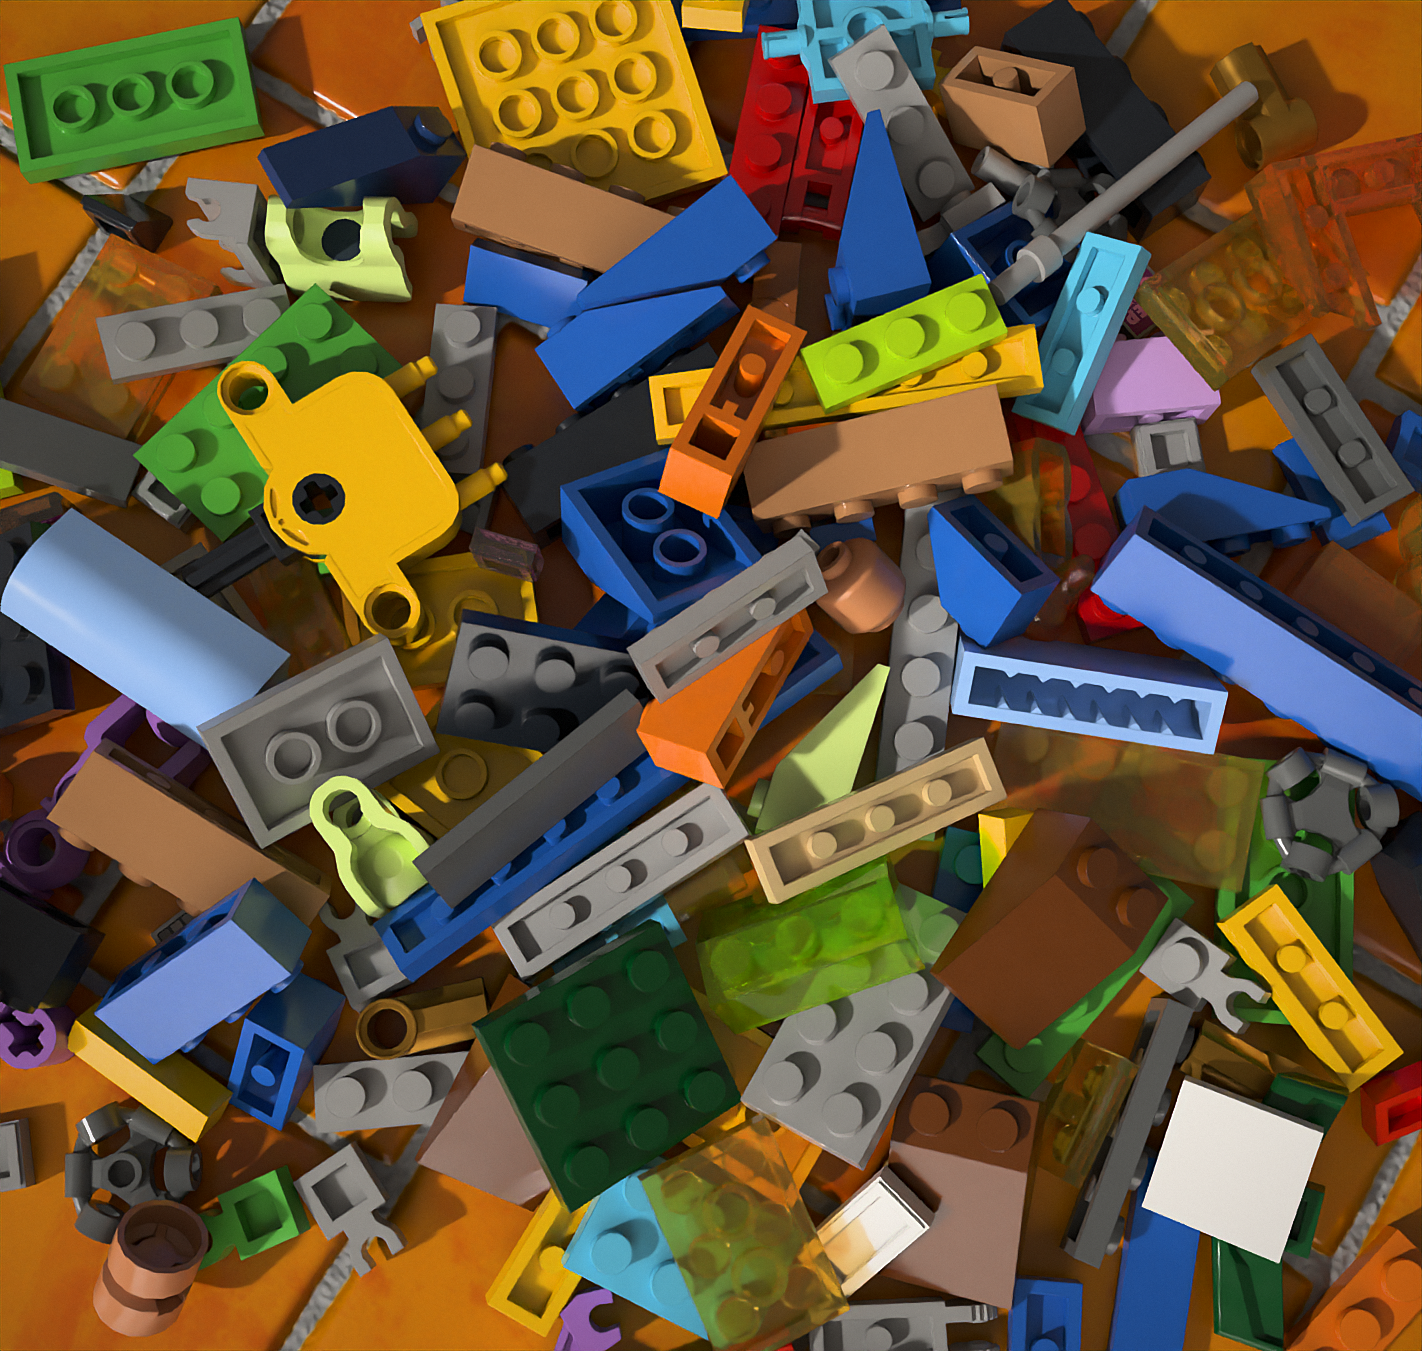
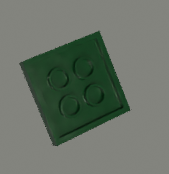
M652 919L646 920L471 1024L560 1205L570 1214L741 1102V1094L660 922Z

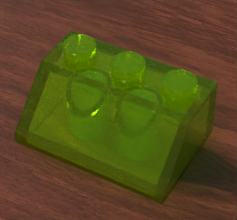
M889 853L778 904L769 903L765 892L761 891L703 912L695 943L709 1007L735 1035L926 969Z

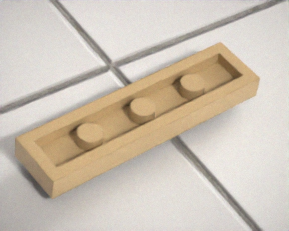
M984 737L972 738L747 838L744 842L768 902L778 904L1008 797Z

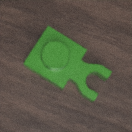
M287 1165L218 1195L222 1210L209 1209L197 1214L201 1217L213 1238L212 1248L205 1253L199 1270L226 1258L233 1251L235 1245L242 1261L311 1229Z

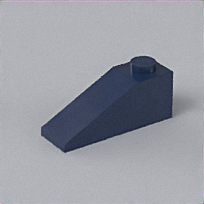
M389 106L263 148L257 158L286 209L363 206L364 196L395 197L399 200L400 204L433 203L464 161L467 154L454 134L450 122L442 114L439 107Z

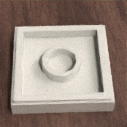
M1186 1075L1142 1207L1279 1263L1323 1136L1324 1127Z

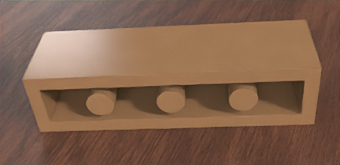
M491 142L489 149L474 144L451 219L454 228L513 249L594 273L593 277L598 278L685 209L669 206L667 213L643 205L645 197L634 190L619 185H610L608 192L584 184L586 175L573 168L551 163L548 171L526 163L527 154L504 143Z
M996 384L756 442L744 468V475L753 519L756 525L764 534L773 532L775 538L794 537L801 529L805 533L811 531L812 522L836 517V521L839 524L859 522L874 516V508L899 502L902 509L918 508L936 502L939 499V492L960 487L964 488L966 494L990 491L1003 485V477L1014 475V468Z
M106 737L92 751L46 818L59 826L57 829L59 835L73 846L85 851H93L96 848L118 861V869L130 880L146 887H152L155 883L177 896L176 902L178 906L194 918L253 877L307 927H309L330 896L333 881L331 876L276 842L261 849L244 822Z

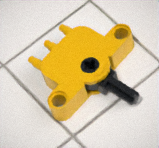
M425 356L417 362H410L383 379L369 372H349L333 379L293 404L274 375L264 365L255 361H240L230 365L222 373L217 385V395L222 407L262 468L269 475L264 486V502L248 511L255 525L184 567L181 575L185 584L209 599L276 557L285 567H288L302 557L315 563H325L374 636L381 633L388 637L392 646H403L413 642L421 634L425 625V611L421 601L403 572L439 551L452 541L462 524V510L494 491L497 485L507 480L508 474L501 463L495 462L486 469H479L454 485L453 480L434 452L459 438L462 432L472 427L473 421L465 409H460L450 416L445 415L420 431L400 401L401 398L424 385L427 379L437 374L438 368L430 356ZM253 386H262L268 389L267 399L259 408L254 410L238 408V400L246 389ZM321 494H324L331 502L334 510L330 516L324 518L316 511V506L312 501ZM392 598H400L407 601L411 606V615L402 627L385 629L378 625L377 612L385 601Z

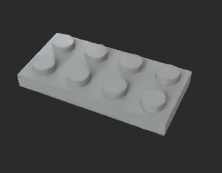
M869 869L741 1096L740 1100L749 1109L864 1171L955 998V995L929 971L967 913Z

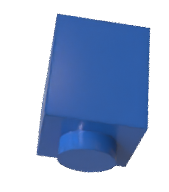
M974 494L932 506L927 514L941 606L959 623L962 631L975 640L984 650L1023 634L1061 579Z
M301 972L282 991L274 993L269 989L244 1019L227 1089L233 1092L229 1103L281 1131L289 1121L313 1076V1066L320 1064L334 1038L346 996L331 989L324 982L311 978Z

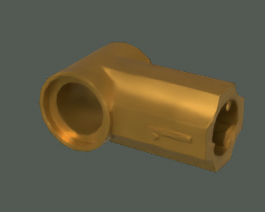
M1252 42L1233 49L1225 58L1215 63L1209 75L1222 98L1244 81L1252 83L1258 91V100L1234 119L1236 122V148L1247 168L1258 172L1306 152L1316 145L1318 127L1312 109L1300 97L1290 99L1261 45L1255 46Z
M480 977L395 998L379 999L370 1003L360 1013L356 1023V1038L360 1047L371 1057L379 1060H391L412 1053L476 1039L477 1036L471 1024L488 1015L491 1010L484 978ZM388 1009L398 1011L407 1023V1033L404 1040L399 1046L394 1048L384 1046L375 1035L376 1020L382 1012Z
M1198 1019L1193 1026L1195 1034L1190 1051L1182 1063L1178 1064L1175 1062L1173 1069L1185 1076H1191L1258 1103L1262 1102L1277 1073L1297 1072L1320 1079L1293 1061L1270 1051H1264L1263 1053L1205 1019Z

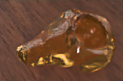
M1081 554L1051 569L1061 580L1021 636L1034 641L1052 642L1069 631L1070 617L1076 611L1082 593L1095 577V565L1092 557Z

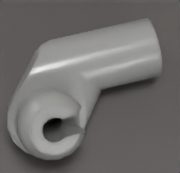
M986 146L976 157L971 173L988 184L992 182L996 189L1006 195L1015 197L1017 190L1026 177L1031 174L1037 176L1039 171L1046 167L1024 161L1019 165L993 148Z

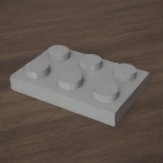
M381 633L196 726L252 836L261 849L312 822L310 817L312 795L317 788L330 778L336 776L356 778L370 789H373L440 752L388 637ZM344 792L337 795L329 806V812L357 798V795L352 792Z

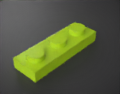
M981 273L800 349V359L823 412L827 415L1005 340L1008 330Z

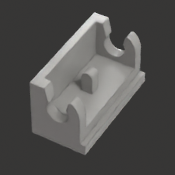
M188 177L185 194L189 200L199 204L209 222H205L199 218L190 219L187 221L188 227L195 235L201 238L219 240L220 247L235 253L244 267V270H236L232 267L222 268L220 273L225 280L236 286L251 288L282 284L283 275L280 265L269 253L265 243L268 202L259 186L256 184Z

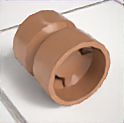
M155 1199L139 1203L123 1215L93 1291V1305L99 1318L107 1326L127 1336L148 1337L165 1331L177 1321L209 1246L208 1230L201 1217L189 1207L172 1200Z

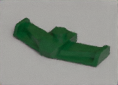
M1297 1072L1277 1073L1261 1104L1324 1127L1321 1145L1339 1111L1344 1106L1349 1096V1089ZM1307 1180L1283 1251L1306 1259L1309 1258L1325 1194L1324 1185ZM1212 1236L1214 1334L1261 1351H1284L1283 1254L1280 1262L1276 1263Z

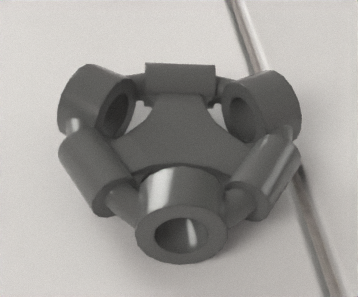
M1044 168L1039 171L1037 176L1031 174L1024 179L1014 197L1012 213L1031 223L1035 229L1031 234L1034 239L1039 235L1049 236L1095 199L1094 191L1102 194L1117 180L1111 175L1104 173L1095 174L1091 178L1082 177L1076 168ZM1053 201L1054 216L1046 218L1044 215ZM1118 212L1093 233L1127 242L1128 220ZM1074 247L1063 256V259L1073 265L1080 247L1078 249Z
M1298 747L1283 756L1264 772L1269 778L1266 798L1259 799L1265 838L1266 840H1274L1282 857L1280 866L1286 871L1302 878L1324 882L1327 876L1340 871L1346 875L1352 874L1382 850V845L1379 842L1388 828L1395 827L1398 823L1399 803L1393 787L1387 783L1380 784L1367 773V764L1330 748H1325L1322 753L1304 751L1302 747ZM1314 770L1317 771L1320 782L1308 796L1299 801H1294L1285 795L1284 791L1303 780ZM1354 788H1358L1356 809L1359 820L1365 829L1355 827L1349 812L1348 794ZM1299 830L1318 835L1331 844V855L1314 846L1292 841L1294 835Z
M114 1101L94 1111L75 1125L79 1133L73 1152L65 1153L64 1197H72L78 1216L74 1223L75 1228L83 1235L95 1241L111 1244L116 1229L125 1214L122 1210L109 1203L91 1199L98 1189L102 1188L117 1194L130 1205L131 1209L139 1203L154 1199L172 1200L181 1203L190 1191H196L200 1186L203 1160L199 1145L190 1144L176 1128L143 1104L135 1109L120 1106L118 1101ZM128 1125L130 1139L118 1151L105 1158L98 1156L93 1151L92 1146L108 1139ZM164 1147H169L164 1161V1181L168 1191L157 1188L154 1175L156 1152Z

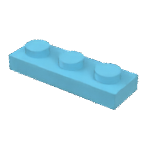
M1086 232L1038 346L1044 387L1040 393L1017 396L1011 412L1023 418L1075 435L1152 254L1136 244Z

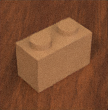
M974 46L938 83L954 143L979 150L989 146L1006 157L1051 168L1086 130L1074 67Z

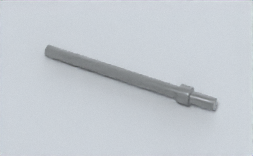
M1241 82L1049 236L1039 235L1019 250L1017 261L987 284L995 303L1000 306L1005 304L1032 281L1040 283L1060 268L1063 263V256L1083 241L1086 232L1093 233L1252 106L1258 100L1256 87L1250 82Z

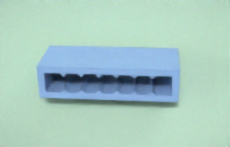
M70 508L29 548L13 571L2 596L0 606L2 613L205 749L207 747L196 726L287 680L291 658L290 653L73 508Z
M958 625L950 694L953 714L1214 755L1229 692L1206 664L1024 635L1016 636L984 650L975 640L967 636Z

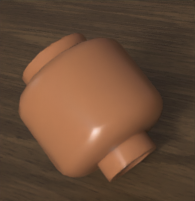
M854 538L845 542L837 541L826 546L818 554L816 559L828 593L814 602L841 629L852 634L879 632L897 619L904 607L906 579L901 569L875 542L866 538Z

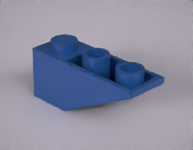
M1191 468L1128 479L1112 497L1121 533L1143 505H1146L1229 559L1250 552L1251 544L1272 541L1274 549H1282L1310 541L1312 539L1311 532L1332 517L1329 507Z

